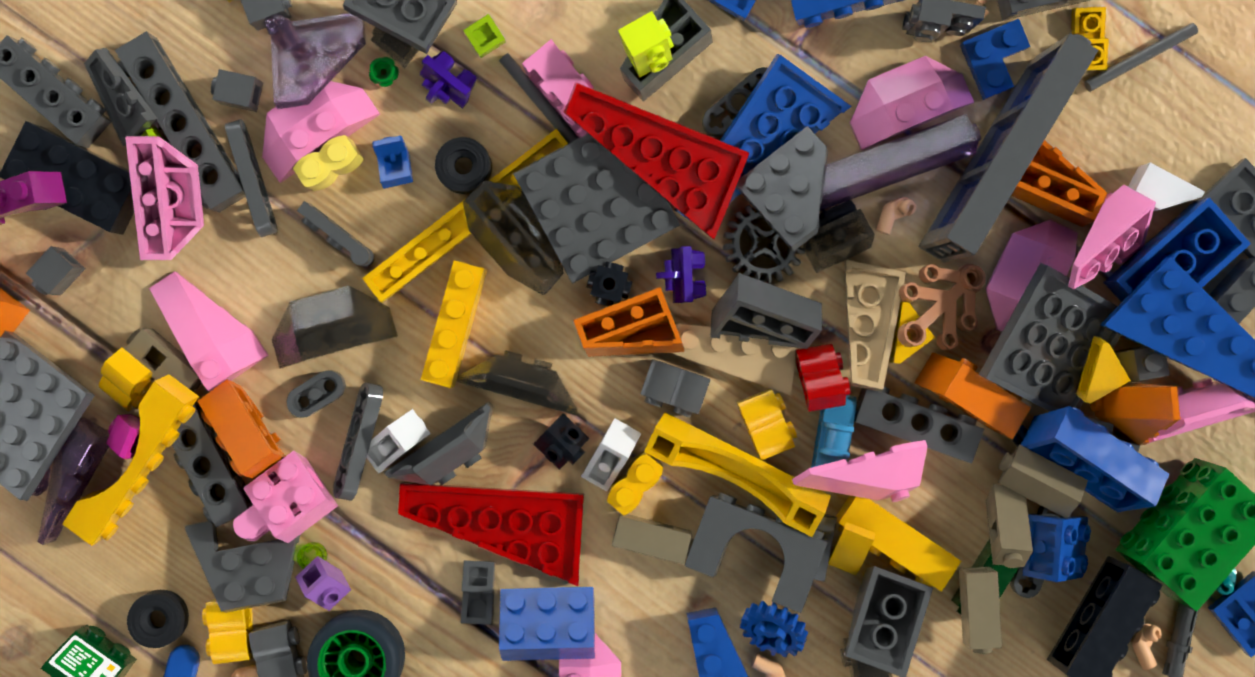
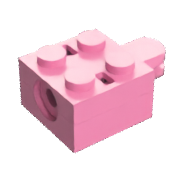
M292 451L243 488L253 505L234 519L233 528L239 537L251 542L257 541L267 532L271 531L275 538L289 543L338 507V504L307 458L296 451Z

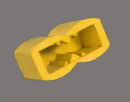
M121 347L104 362L101 368L103 376L98 386L129 412L133 408L139 409L138 405L153 383L151 381L153 373Z
M767 389L736 402L760 460L795 447L793 439L798 438L792 422H785L781 411L786 410L780 393L774 394L772 389Z
M645 452L640 453L630 463L627 474L619 477L612 484L608 492L607 502L623 516L629 514L639 505L643 492L649 490L658 482L663 472V465L653 456Z
M216 599L206 602V608H203L202 621L209 631V638L206 640L205 647L207 656L211 657L212 663L220 664L252 659L253 654L249 641V633L254 629L252 608L225 613L220 610Z

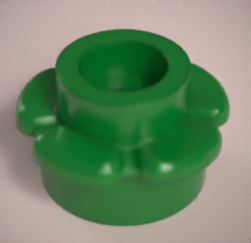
M389 57L373 60L370 64V80L374 84L378 83L381 87L391 86L393 80H396L399 76V69L394 65V60ZM383 69L387 71L385 75L381 74Z

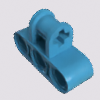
M847 395L845 406L820 410L811 468L843 459L848 461V458H850L849 449L852 432H854L853 425L857 405L855 396Z

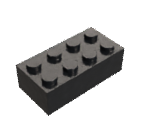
M25 121L0 171V178L5 180L28 171L61 172L67 203L58 207L108 232L123 235L134 214L129 170L82 146L76 145L74 142L42 126Z
M1107 556L1047 660L1069 677H1112V671L1117 662L1126 656L1129 648L1128 644L1133 635L1142 629L1144 616L1147 611L1159 600L1160 589L1163 584L1136 568Z

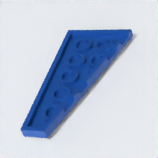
M776 54L720 141L749 152L740 175L741 178L808 126L814 134L819 130L822 131L830 124V121L852 106L782 55ZM735 188L730 202L741 194L737 188ZM677 208L674 209L676 212L687 218Z
M1166 257L1100 324L1104 328L1121 334L1127 339L1142 344L1169 359L1213 378V380L1228 385L1255 399V339L1171 257Z

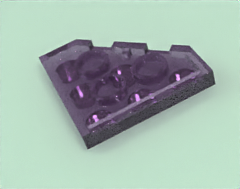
M351 13L270 25L273 97L276 108L283 109L309 105L366 44L364 20Z

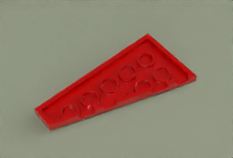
M575 82L563 113L709 237L715 240L749 152Z
M400 483L398 515L428 527H434L458 539L469 541L478 545V547L520 564H526L541 570L550 576L561 578L577 587L579 585L584 493Z

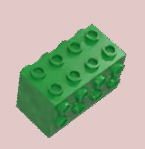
M1194 458L1182 467L1177 479L1163 489L1157 505L1146 509L1142 513L1137 525L1122 536L1120 544L1115 550L1137 570L1163 584L1160 590L1166 596L1197 612L1255 545V493L1226 467Z

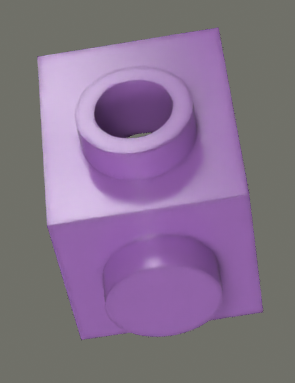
M319 556L311 561L295 577L304 596L328 611L351 591L342 571Z

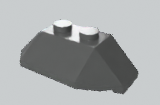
M491 402L486 403L384 473L388 478L429 486L438 481L442 486L457 476L453 470L462 464L469 468L482 459L479 453L486 447L493 405Z

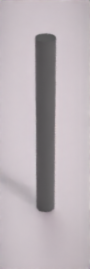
M1190 23L1111 66L1107 70L1084 81L1086 89L1091 92L1198 33L1197 26L1194 23Z
M509 53L505 54L499 62L555 129L557 128L569 144L578 139L579 137Z

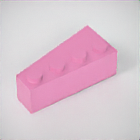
M550 39L526 59L522 65L529 79L580 138L587 134V132L563 112L575 82L591 89L594 87L583 73L579 75L572 66L574 63L564 50L560 51L552 39Z

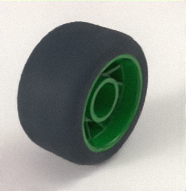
M361 609L341 613L327 622L315 635L307 656L309 677H400L405 662L404 642L394 624L379 613ZM357 650L361 652L366 661H356L352 651Z

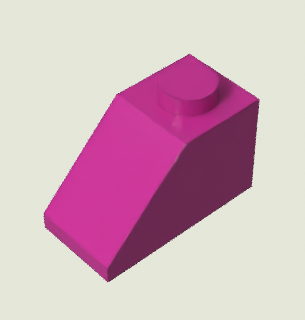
M133 414L117 415L109 426V437L106 444L123 459L133 458L139 440L140 417Z

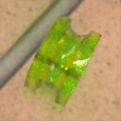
M311 542L300 548L297 553V562L302 569L309 564V557L305 556V552L309 553L312 549L316 550L315 556H319L325 561L327 560L328 554L322 544Z

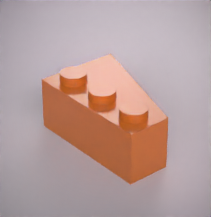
M932 352L914 384L934 392L940 396L939 399L946 403H951L962 410L964 414L976 419L994 432L1013 440L1031 409L1030 406L1021 401L1022 397L1007 389L1004 390L999 385L980 376L976 372L978 366L965 358L956 361Z
M226 379L197 401L203 410L201 412L203 420L210 427L214 428L217 433L215 437L216 442L224 451L228 452L232 459L230 465L239 476L243 475L255 480L286 457L276 444L281 439L276 432L270 435L261 420L264 416L242 386Z

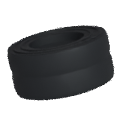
M458 137L449 140L439 149L435 159V171L440 182L449 190L458 194H472L488 182L492 172V162L488 152L479 142L467 137ZM466 157L471 160L472 169L469 173H457L455 164L458 159Z
M151 591L138 598L132 604L127 616L129 633L137 643L144 647H165L184 633L189 620L188 608L184 600L172 591ZM153 611H161L165 615L166 622L164 626L157 627L151 622Z

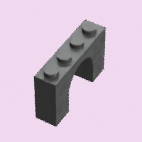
M722 492L719 493V496H710L684 566L714 577L718 573L727 546L736 533L746 529L763 530L771 534L779 542L784 554V568L772 602L801 613L829 541L823 538L824 532L816 529L814 535L810 537L783 523L778 516L774 519L764 515L766 510L749 503L747 508L736 504L737 498Z

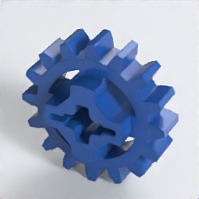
M761 601L759 606L752 603L750 608H746L741 619L740 628L744 630L743 636L751 637L750 644L759 647L760 651L770 650L772 656H775L776 653H780L784 658H787L788 653L796 656L798 651L801 652L803 650L808 631L804 629L805 622L797 621L798 614H791L787 607L779 609L774 602L771 606H768L764 601Z

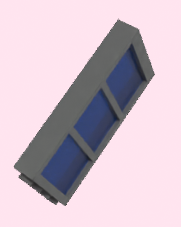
M1069 33L1030 60L919 244V248L942 262L973 256L977 253L1097 54L1098 49L1091 46L1089 39L1079 34L1073 35Z

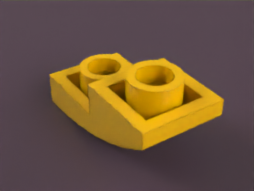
M1106 7L1072 8L1071 34H1079L1091 41V46L1098 49L1087 70H1107L1109 38H1105Z
M846 522L840 537L835 543L828 564L857 575L872 546L876 533Z

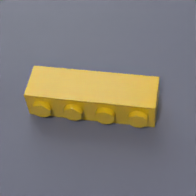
M453 261L420 380L447 388L455 387L488 270L463 262Z
M850 495L836 515L837 522L841 524L838 528L839 531L842 532L845 523L849 522L876 533L869 550L878 557L881 553H884L891 558L889 562L891 566L903 574L908 569L917 575L914 581L935 587L941 592L962 562L870 499Z

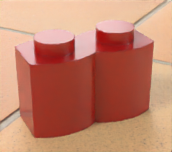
M832 344L797 349L796 367L808 411L845 406L846 396L850 395L851 392L848 377H842L840 370H843L841 353H835Z

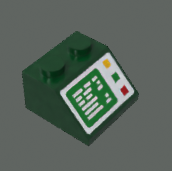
M87 624L76 630L40 669L52 677H125L137 659L130 655L131 652L127 647L119 643H113L106 638L103 630Z

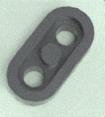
M333 370L320 372L289 393L287 397L288 410L291 414L300 418L315 414L343 395L346 388L344 377ZM328 380H332L335 383L333 391H329L326 388ZM303 396L309 399L307 407H303L300 403Z

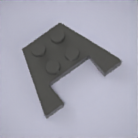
M207 521L185 526V531L222 612L227 613L287 600L295 562L293 558L300 535L289 543L277 539L219 551L217 527H215L214 523Z

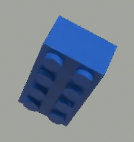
M1210 197L1196 200L1103 283L1122 303L1166 257H1171L1201 287H1204L1251 243Z
M1067 406L1034 416L1021 443V446L1087 479L1085 491L1117 513L1156 506L1169 477V473L1160 468L1155 460L1142 456L1134 450L1130 443L1117 439L1109 433L1106 427L1095 424L1085 417L1081 410L1075 407Z

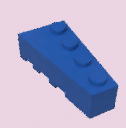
M717 608L686 613L699 677H749Z

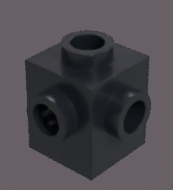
M607 261L605 267L598 265L597 271L591 270L586 288L591 289L590 295L596 297L595 303L609 307L614 303L621 302L622 298L628 299L632 281L627 280L628 273L623 272L624 266ZM612 278L615 281V287L612 290L604 288L603 282L605 279Z
M563 413L533 445L560 470L568 461L573 465L585 453L582 446L590 438Z

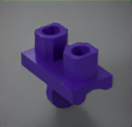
M441 51L433 58L427 55L422 60L423 68L420 75L425 79L422 86L429 91L426 100L432 104L439 99L444 104H447L451 99L463 109L469 101L470 93L476 84L477 78L465 69L457 77L451 74L449 71L454 66L455 61L445 51Z
M691 246L672 248V260H664L665 272H657L656 279H665V291H673V303L693 302V299L705 297V281H693L692 269L704 268L705 253L692 250Z

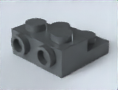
M919 0L917 4L912 5L910 12H906L902 30H906L907 35L914 36V39L920 42H932L933 39L936 40L945 30L947 34L963 36L984 19L986 7L952 0Z

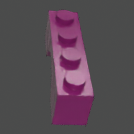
M28 171L0 181V225L5 224L4 217L9 215L47 210L67 203L61 172Z

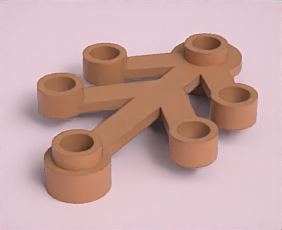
M928 264L919 270V278L923 283L930 284L940 280L955 284L949 290L920 287L914 282L902 285L899 289V296L904 302H912L919 299L935 303L916 321H910L901 325L897 337L899 342L905 347L921 345L926 339L925 329L943 313V331L937 336L936 343L940 349L950 350L958 344L956 325L963 332L977 327L978 319L975 315L976 293L982 289L985 283V273L979 266L974 264L962 265L957 271L938 268L935 264ZM927 270L932 272V279L928 277ZM907 288L912 290V297L908 295ZM963 295V314L958 315L956 319V300ZM965 317L969 320V326L965 324ZM907 331L911 334V340L907 336ZM945 336H947L950 340L949 345H947L945 342Z

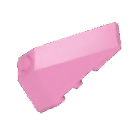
M1126 185L1121 186L1114 193L1107 194L1073 263L1068 287L1074 290L1093 280L1099 270L1106 273L1110 271L1112 263L1115 262L1121 265L1144 246L1156 202Z
M174 271L149 288L189 364L207 391L213 390L226 379L232 381L269 356L250 328L236 320L223 307L214 303L179 273Z
M925 440L900 444L892 446L890 451L876 456L873 451L849 462L843 459L812 467L793 478L792 481L794 485L873 500L891 498L892 502H898L910 497L909 492L920 486L927 443Z

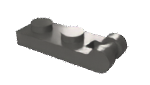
M306 201L302 203L297 211L304 216L301 221L315 232L320 228L329 235L326 241L339 251L343 247L351 253L353 263L364 267L373 264L375 256L369 248L315 206Z

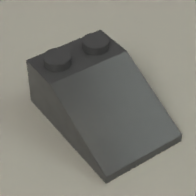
M876 566L866 568L856 598L845 657L899 677H906L933 588Z

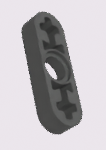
M766 67L753 71L706 111L702 120V126L708 135L717 137L726 132L733 121L730 116L727 115L722 120L721 125L723 128L721 129L717 126L713 128L709 126L711 122L710 116L719 117L725 110L720 106L725 104L727 111L736 117L740 110L732 107L731 98L736 94H742L748 98L751 92L744 88V86L748 85L751 90L758 82L756 77H762L767 70Z

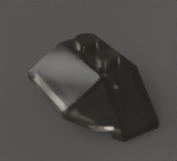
M482 181L463 201L468 230L509 277L545 295L564 274L563 266L560 265L554 249L519 186Z
M349 285L289 302L272 338V343L279 368L282 369L398 337L390 307Z
M505 350L504 355L496 354L462 373L457 378L459 383L576 415L578 411V406L559 372L551 369L553 363L536 358L534 363L522 361L523 355Z

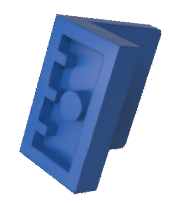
M1028 514L1033 552L1023 567L1022 576L1053 582L1082 578L1088 567V557L1085 555L1086 543L1091 535L1088 517L1078 516L1066 519Z

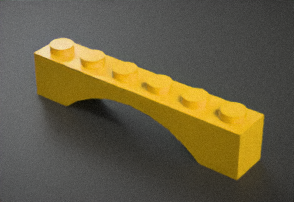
M170 374L155 380L138 405L140 417L139 440L135 455L128 469L112 486L93 491L79 499L62 524L91 546L102 539L109 540L119 527L116 524L119 518L124 517L133 507L134 503L131 500L134 495L139 494L148 484L149 480L146 477L149 472L154 471L163 461L164 456L162 452L164 449L170 447L179 437L180 432L177 430L180 425L186 423L194 414L196 409L193 405L199 396Z
M664 412L655 426L644 450L645 453L670 466L701 470L736 484L761 500L783 523L810 537L814 535L824 517L831 495L818 489L794 485L792 479L795 477Z

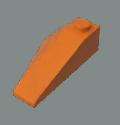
M1128 382L1095 402L1090 403L1092 411L1095 412V416L1099 420L1114 424L1113 431L1125 441L1137 445H1146L1149 443V438H1156L1159 435L1158 431L1167 430L1180 420L1177 386Z

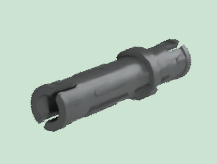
M1181 603L1178 605L1171 639L1167 640L1166 643L1168 652L1162 674L1169 677H1183L1188 653H1192L1193 649L1190 645L1198 611L1196 612Z

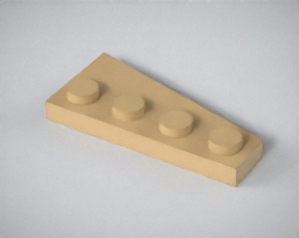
M850 260L845 261L850 380L852 386L879 392L883 391L901 302L899 289L904 285L906 272Z
M675 323L683 343L684 352L672 354L790 396L792 395L795 347L769 345L768 340L750 338L749 342L739 341V336L724 334L720 335V339L710 338L711 327Z

